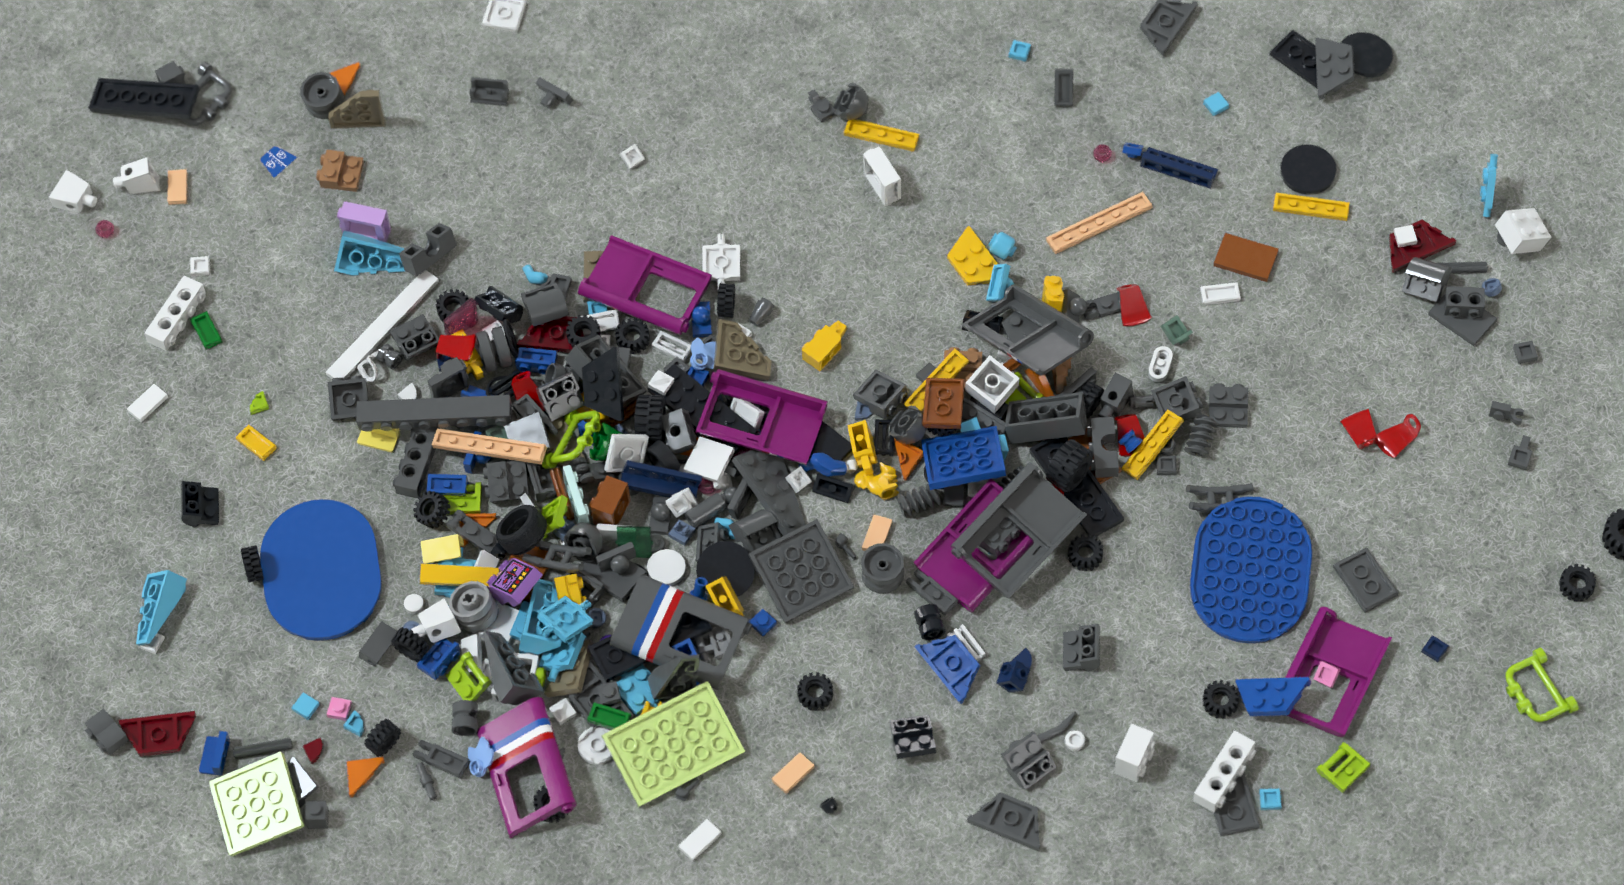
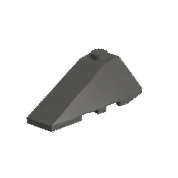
M485 631L483 635L493 687L499 701L503 704L519 705L531 698L542 695L544 690L534 673L529 674L524 668L525 662L514 656V649L500 633Z
M699 655L679 656L655 668L647 679L653 699L675 698L695 688L697 685Z

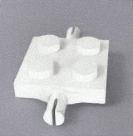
M723 233L722 240L721 234L717 235L718 244L703 246L702 271L712 275L711 281L718 282L717 290L719 289V283L740 280V245L726 244L725 234Z

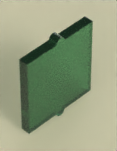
M617 526V539L615 541L617 547L632 542L637 558H650L652 556L653 540H651V527Z

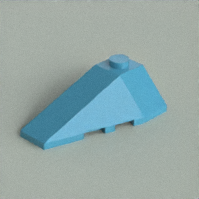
M343 231L334 271L349 275H359L362 272L375 274L376 271H405L399 255L404 248L365 235Z
M169 570L147 574L141 597L145 599L144 607L140 608V614L143 615V618L138 624L136 645L150 644L184 594L187 578Z
M539 579L534 585L518 650L538 655L561 646L562 640L553 632L545 637L540 635L539 630L544 628L545 625L537 618L539 612L558 601L554 582Z

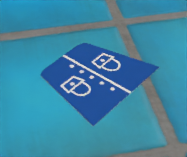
M274 146L260 160L275 178L297 156Z

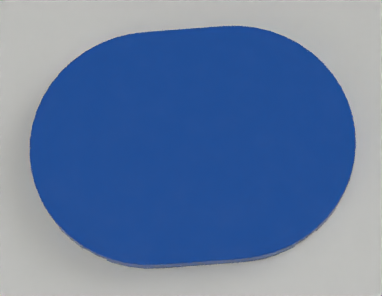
M1251 496L1235 498L1232 501L1219 505L1201 523L1194 544L1190 596L1198 616L1213 632L1235 642L1261 643L1280 637L1298 622L1307 603L1312 562L1310 536L1299 517L1274 500Z
M311 500L286 510L268 528L260 551L261 569L264 577V594L272 617L284 630L307 640H331L354 631V628L370 617L380 598L382 581L375 535L369 522L359 511L348 504L335 500Z

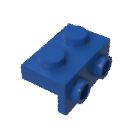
M520 347L518 358L515 359L516 370L518 369L521 372H537L545 375L548 366L551 363L556 364L557 351Z
M447 639L437 641L418 662L417 668L434 680H437L439 676H443L446 673L449 664L452 661H456L461 652L459 644L457 642L451 643Z

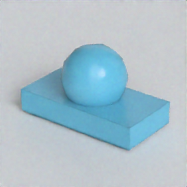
M995 264L993 266L986 301L998 302L1003 299L1005 290L1014 284L1013 280L1008 277L1010 265Z

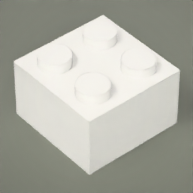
M1535 208L1506 210L1495 224L1511 254L1541 251L1551 239Z
M989 355L965 383V391L995 414L1019 386L1020 378Z
M1131 724L1116 756L1114 774L1134 782L1138 781L1139 776H1144L1147 769V760L1152 759L1155 751L1153 749L1156 742L1153 740L1154 732Z

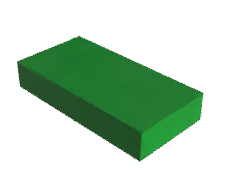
M207 311L190 318L205 350L223 342Z
M594 702L587 722L613 730L629 722L632 715Z

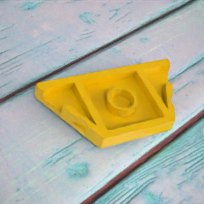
M970 226L965 229L947 255V259L967 286L979 283L990 284L993 266L998 263Z

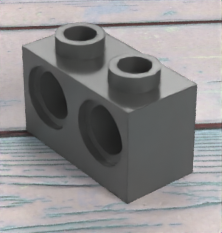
M1446 286L1444 315L1452 317L1469 316L1471 318L1483 317L1485 288Z

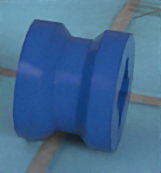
M1131 429L1118 443L1124 445L1126 451L1130 453L1143 440L1137 438L1135 432Z

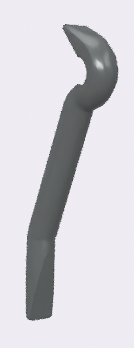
M1074 711L1057 727L1037 735L1040 742H1044L1064 732L1075 717L1076 712ZM1020 740L1013 741L1010 744L1009 748Z

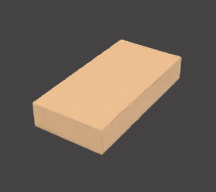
M186 169L168 171L169 205L187 204Z
M873 515L862 545L863 551H866L875 544L886 542L892 525V519Z
M799 753L772 778V782L787 794L814 769V764L802 753Z

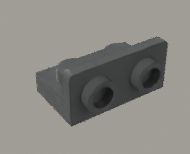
M719 522L698 526L696 562H698L700 555L707 547L714 543L728 540V530Z

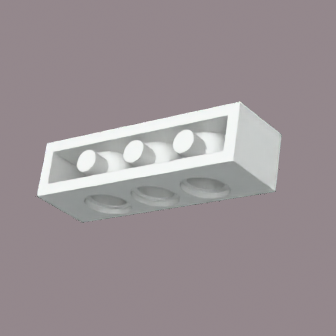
M186 276L182 277L144 334L148 343L165 351L175 343L176 336L180 331L184 330L189 317L195 314L197 305L205 299L206 292L202 283Z
M1234 730L1194 792L1193 801L1213 813L1218 807L1221 808L1226 801V793L1228 791L1232 792L1236 785L1235 779L1237 776L1241 777L1243 775L1247 760L1251 761L1256 753V750H1254L1255 741ZM1232 755H1238L1241 758L1234 759ZM1227 770L1230 774L1225 775L1221 771ZM1218 786L1220 790H1213L1211 787Z

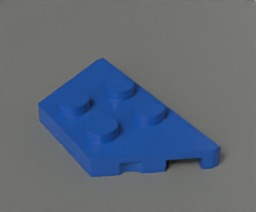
M956 635L946 637L943 640H933L932 643L915 645L916 650L957 701L962 704L980 668V664Z
M1310 677L1236 679L1235 682L1249 716L1289 715L1294 704L1302 697L1301 692L1306 686L1309 687L1312 681Z

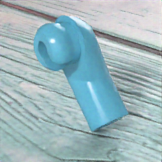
M529 264L522 268L530 283L542 284L547 282L548 275L546 273L534 272Z
M716 517L714 523L719 522L723 527L729 530V538L735 539L728 526L734 523L733 520Z

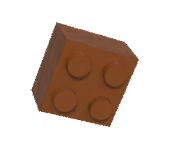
M606 476L604 482H600L597 490L598 493L596 497L591 499L589 505L593 525L596 526L597 524L619 525L630 503L628 483Z

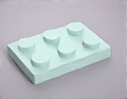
M571 465L564 466V484L575 515L576 524H590L588 506L583 503L584 495L582 488H578L577 473L572 471Z

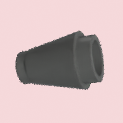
M766 298L758 300L749 318V322L758 326L773 312L774 305Z

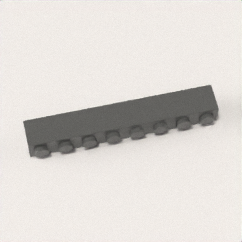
M510 395L357 401L356 423L359 430L366 432L374 429L389 431L398 428L409 430L411 428L429 429L430 427L448 428L449 426L465 428L471 425L479 427L495 424L497 426H504L512 422Z

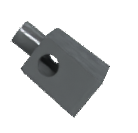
M1116 372L1114 373L1100 399L1102 410L1099 413V417H1111L1112 414L1120 415L1128 403L1129 397L1133 395L1132 380Z

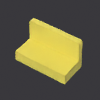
M399 428L389 431L374 429L366 432L361 430L357 443L392 453L400 436Z
M456 534L421 541L423 563L430 564L460 558V546H464L463 538Z

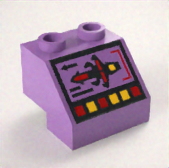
M512 558L509 561L505 560L499 566L500 572L497 575L493 574L489 578L487 588L492 597L501 605L508 602L515 607L521 603L543 574L535 567Z

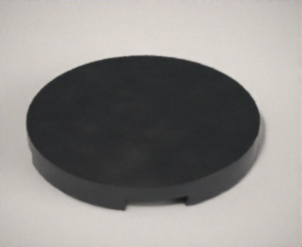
M1358 32L1348 35L1341 41V43L1351 45L1353 48L1355 74L1365 76V78H1373L1388 71L1393 60V52L1390 45L1381 37L1371 33Z
M1306 144L1296 146L1284 155L1280 171L1283 182L1291 190L1305 195L1306 193H1321L1332 185L1336 176V163L1332 155L1325 149Z
M721 541L710 545L702 552L697 562L696 575L697 578L703 577L707 579L708 584L727 576L736 596L739 597L751 586L755 575V567L748 556L749 552L744 547L734 542Z

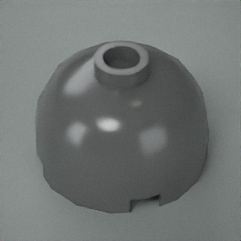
M850 83L847 85L849 88L846 91L842 90L839 93L834 104V108L837 109L834 113L845 120H856L867 113L869 99L863 88L855 83Z
M908 406V410L905 412L901 410L895 415L889 426L891 428L889 434L902 444H913L922 440L927 429L922 425L923 413L916 406Z
M588 523L574 525L563 538L564 545L590 547L592 549L590 555L576 557V559L583 562L593 561L600 554L603 547V537L600 531Z

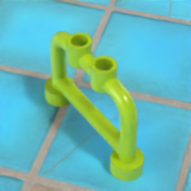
M576 410L566 414L565 422L569 427L555 452L545 454L542 466L545 469L556 467L557 463L574 460L582 453L585 447L591 446L593 444L592 433L601 430L600 414L597 411L579 413ZM591 419L590 422L585 424L583 436L577 438V447L570 453L562 454L575 432L577 424L581 420Z
M1541 647L1533 650L1532 656L1507 669L1505 679L1509 686L1506 687V692L1510 698L1516 696L1519 701L1516 703V707L1520 714L1526 712L1531 720L1545 722L1566 711L1573 713L1579 710L1573 696L1563 700L1541 664L1547 662L1548 659ZM1530 665L1533 666L1558 707L1544 714H1537L1533 710L1531 702L1524 696L1521 686L1513 678L1514 673Z

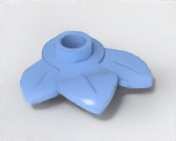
M696 338L692 342L690 347L692 352L690 364L694 369L704 370L709 368L713 370L716 341L704 344L700 338ZM700 359L702 364L697 363L696 360Z
M484 737L480 738L476 748L468 747L470 772L476 777H483L494 757V751L490 748L489 742Z

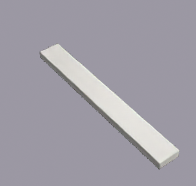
M427 270L418 275L326 371V375L331 379L342 377L346 380L355 371L357 366L390 334V330L396 328L437 285L439 279Z

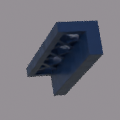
M1148 147L1141 157V167L1209 189H1211L1218 172L1217 168Z
M627 460L622 470L621 481L628 483L630 490L668 498L689 487L697 499V491L702 481V476Z

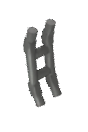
M1253 483L1221 487L1186 486V492L1199 496L1207 495L1208 503H1189V509L1202 513L1211 512L1221 505L1216 504L1215 494H1225L1226 500L1229 502L1234 500V495L1254 490Z
M541 540L536 547L548 551L545 559L525 553L522 560L541 568L546 567L576 573L577 571H583L584 565L582 563H569L572 555L578 557L590 555L592 549L590 547H571ZM556 552L565 553L561 562L552 561Z

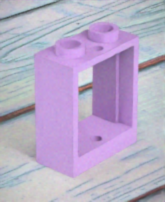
M344 201L342 208H339L337 213L342 233L343 231H349L387 242L391 231L387 210Z

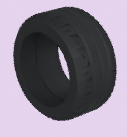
M532 505L519 506L510 511L500 521L496 529V539L511 555L527 553L543 539L547 531V521L536 507Z

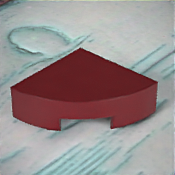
M321 737L303 745V749L311 764L319 759L322 752L323 743Z

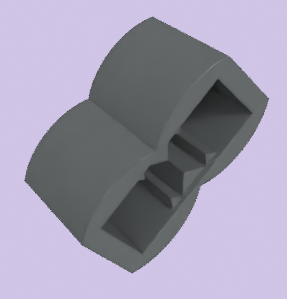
M104 709L84 723L87 727L84 731L91 740L95 738L98 741L96 745L102 753L106 751L111 755L129 741L126 734Z

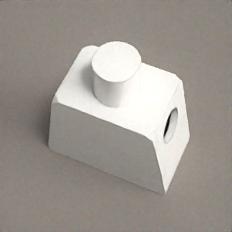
M148 158L123 165L121 167V176L113 178L115 188L125 187L130 194L160 191L159 175Z
M67 170L49 196L52 207L80 213L85 205L93 208L97 203V197L92 196L89 183Z
M445 599L419 613L418 617L421 624L411 629L413 633L419 634V637L427 635L432 643L461 632Z

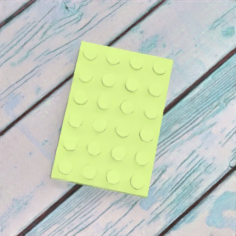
M708 681L602 735L638 807L745 752Z

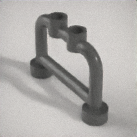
M207 62L202 63L198 68V74L202 77L195 85H198L201 89L212 79L225 90L221 95L215 97L209 107H205L199 117L195 119L191 117L190 119H181L186 124L192 126L200 125L206 119L211 122L217 115L214 111L218 107L223 110L229 104L227 99L231 95V85L212 71L213 66Z

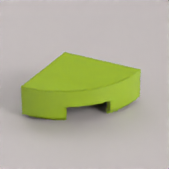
M263 391L256 394L250 404L251 415L269 409Z

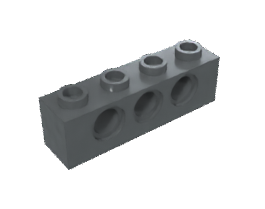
M430 427L429 429L411 428L410 442L406 443L404 459H401L399 463L400 471L393 480L396 494L417 499L420 496L436 448L432 447V442L437 428L440 429L439 427Z

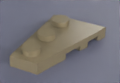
M584 640L574 668L560 671L556 681L549 683L544 692L547 697L582 692L591 653L588 650V647L593 645L591 640Z

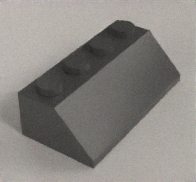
M597 335L575 345L565 360L583 381L582 367L611 348L600 335ZM620 360L623 409H626L637 400L639 395L645 394L647 390Z
M1079 392L1009 402L1005 429L1010 444L1085 435L1087 419L1084 394Z

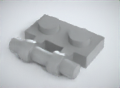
M710 622L712 631L693 639L697 643L699 656L706 663L710 662L709 654L711 653L715 654L716 659L722 658L731 640L727 629ZM709 637L711 644L706 646L704 639Z

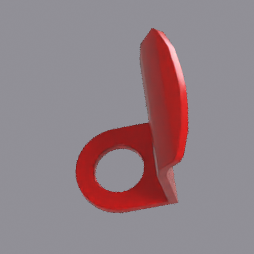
M1128 284L1117 288V291L1120 292L1123 326L1140 325L1152 318L1139 285Z
M440 335L436 348V358L440 359L442 354L451 358L457 357L459 360L469 361L474 350L476 335Z
M525 371L516 375L512 379L511 384L516 400L528 394L540 409L545 411L537 395L536 388L538 387L531 379V372Z
M1369 409L1354 413L1340 421L1359 450L1378 442Z
M1125 414L1115 417L1118 441L1131 429H1133L1137 438L1145 439L1137 415ZM1118 443L1120 456H1131L1138 448L1137 446L1128 453L1126 447Z
M1408 414L1403 423L1379 432L1376 435L1378 447L1388 456L1396 458L1418 436L1421 429L1418 418L1413 414ZM1410 418L1415 421L1416 428L1410 424Z

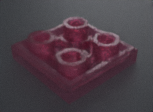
M472 297L443 320L445 335H452L461 329L465 331L467 328H472L478 322L476 301Z

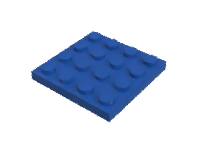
M997 426L921 440L930 490L1006 476Z

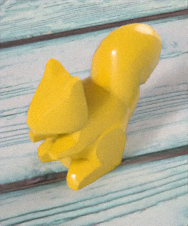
M880 462L881 473L876 476L874 474L866 476L864 470L855 475L854 483L858 488L863 490L868 488L872 494L878 495L884 501L899 494L898 490H896L898 487V481L895 479L897 478V475H895L896 469Z

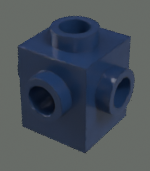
M1018 660L1004 662L1000 668L996 683L1009 693L1023 691L1030 670Z

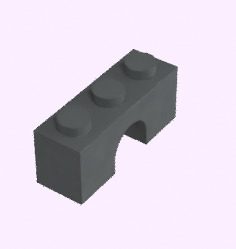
M438 223L426 232L428 241L425 248L412 243L401 251L399 255L404 270L418 276L456 247L457 244L450 227Z
M1114 417L1091 418L1090 426H1087V436L1091 437L1092 441L1089 443V450L1093 452V460L1090 466L1091 471L1095 472V478L1118 477L1117 451H1108L1102 447L1107 443H1115Z

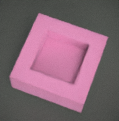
M1321 661L1313 679L1326 686L1333 687L1341 669Z
M332 697L327 717L347 721L352 704L351 700Z

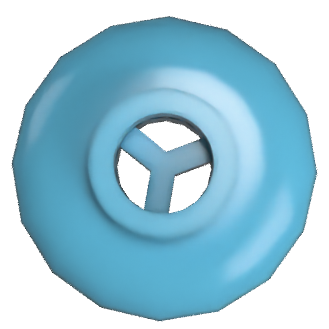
M1004 232L995 233L988 244L990 252L1000 259H1006L1008 256L1012 257L1017 249L1014 246L1015 239Z

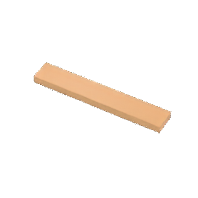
M1141 192L1046 237V241L1053 252L1057 254L1152 209V204L1144 192Z
M438 428L432 442V447L436 449L542 464L547 449L545 444Z

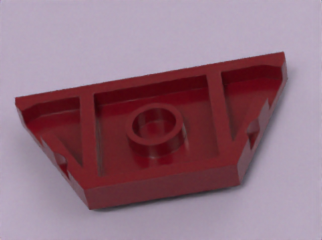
M1422 219L1411 224L1417 238V244L1398 247L1394 232L1389 235L1392 272L1395 273L1408 267L1414 257L1425 259L1455 245L1456 239L1453 237L1451 239L1442 234L1441 230L1432 227Z
M564 316L534 327L531 325L522 340H518V348L524 347L570 353L573 347L568 342L566 327L569 321L572 322L573 317ZM582 329L576 332L577 336L585 337Z
M195 711L122 719L119 720V724L139 757L180 752L195 721L196 713Z

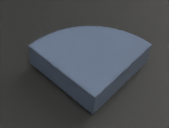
M857 401L855 420H864L870 417L869 415L873 413L870 412L869 406Z

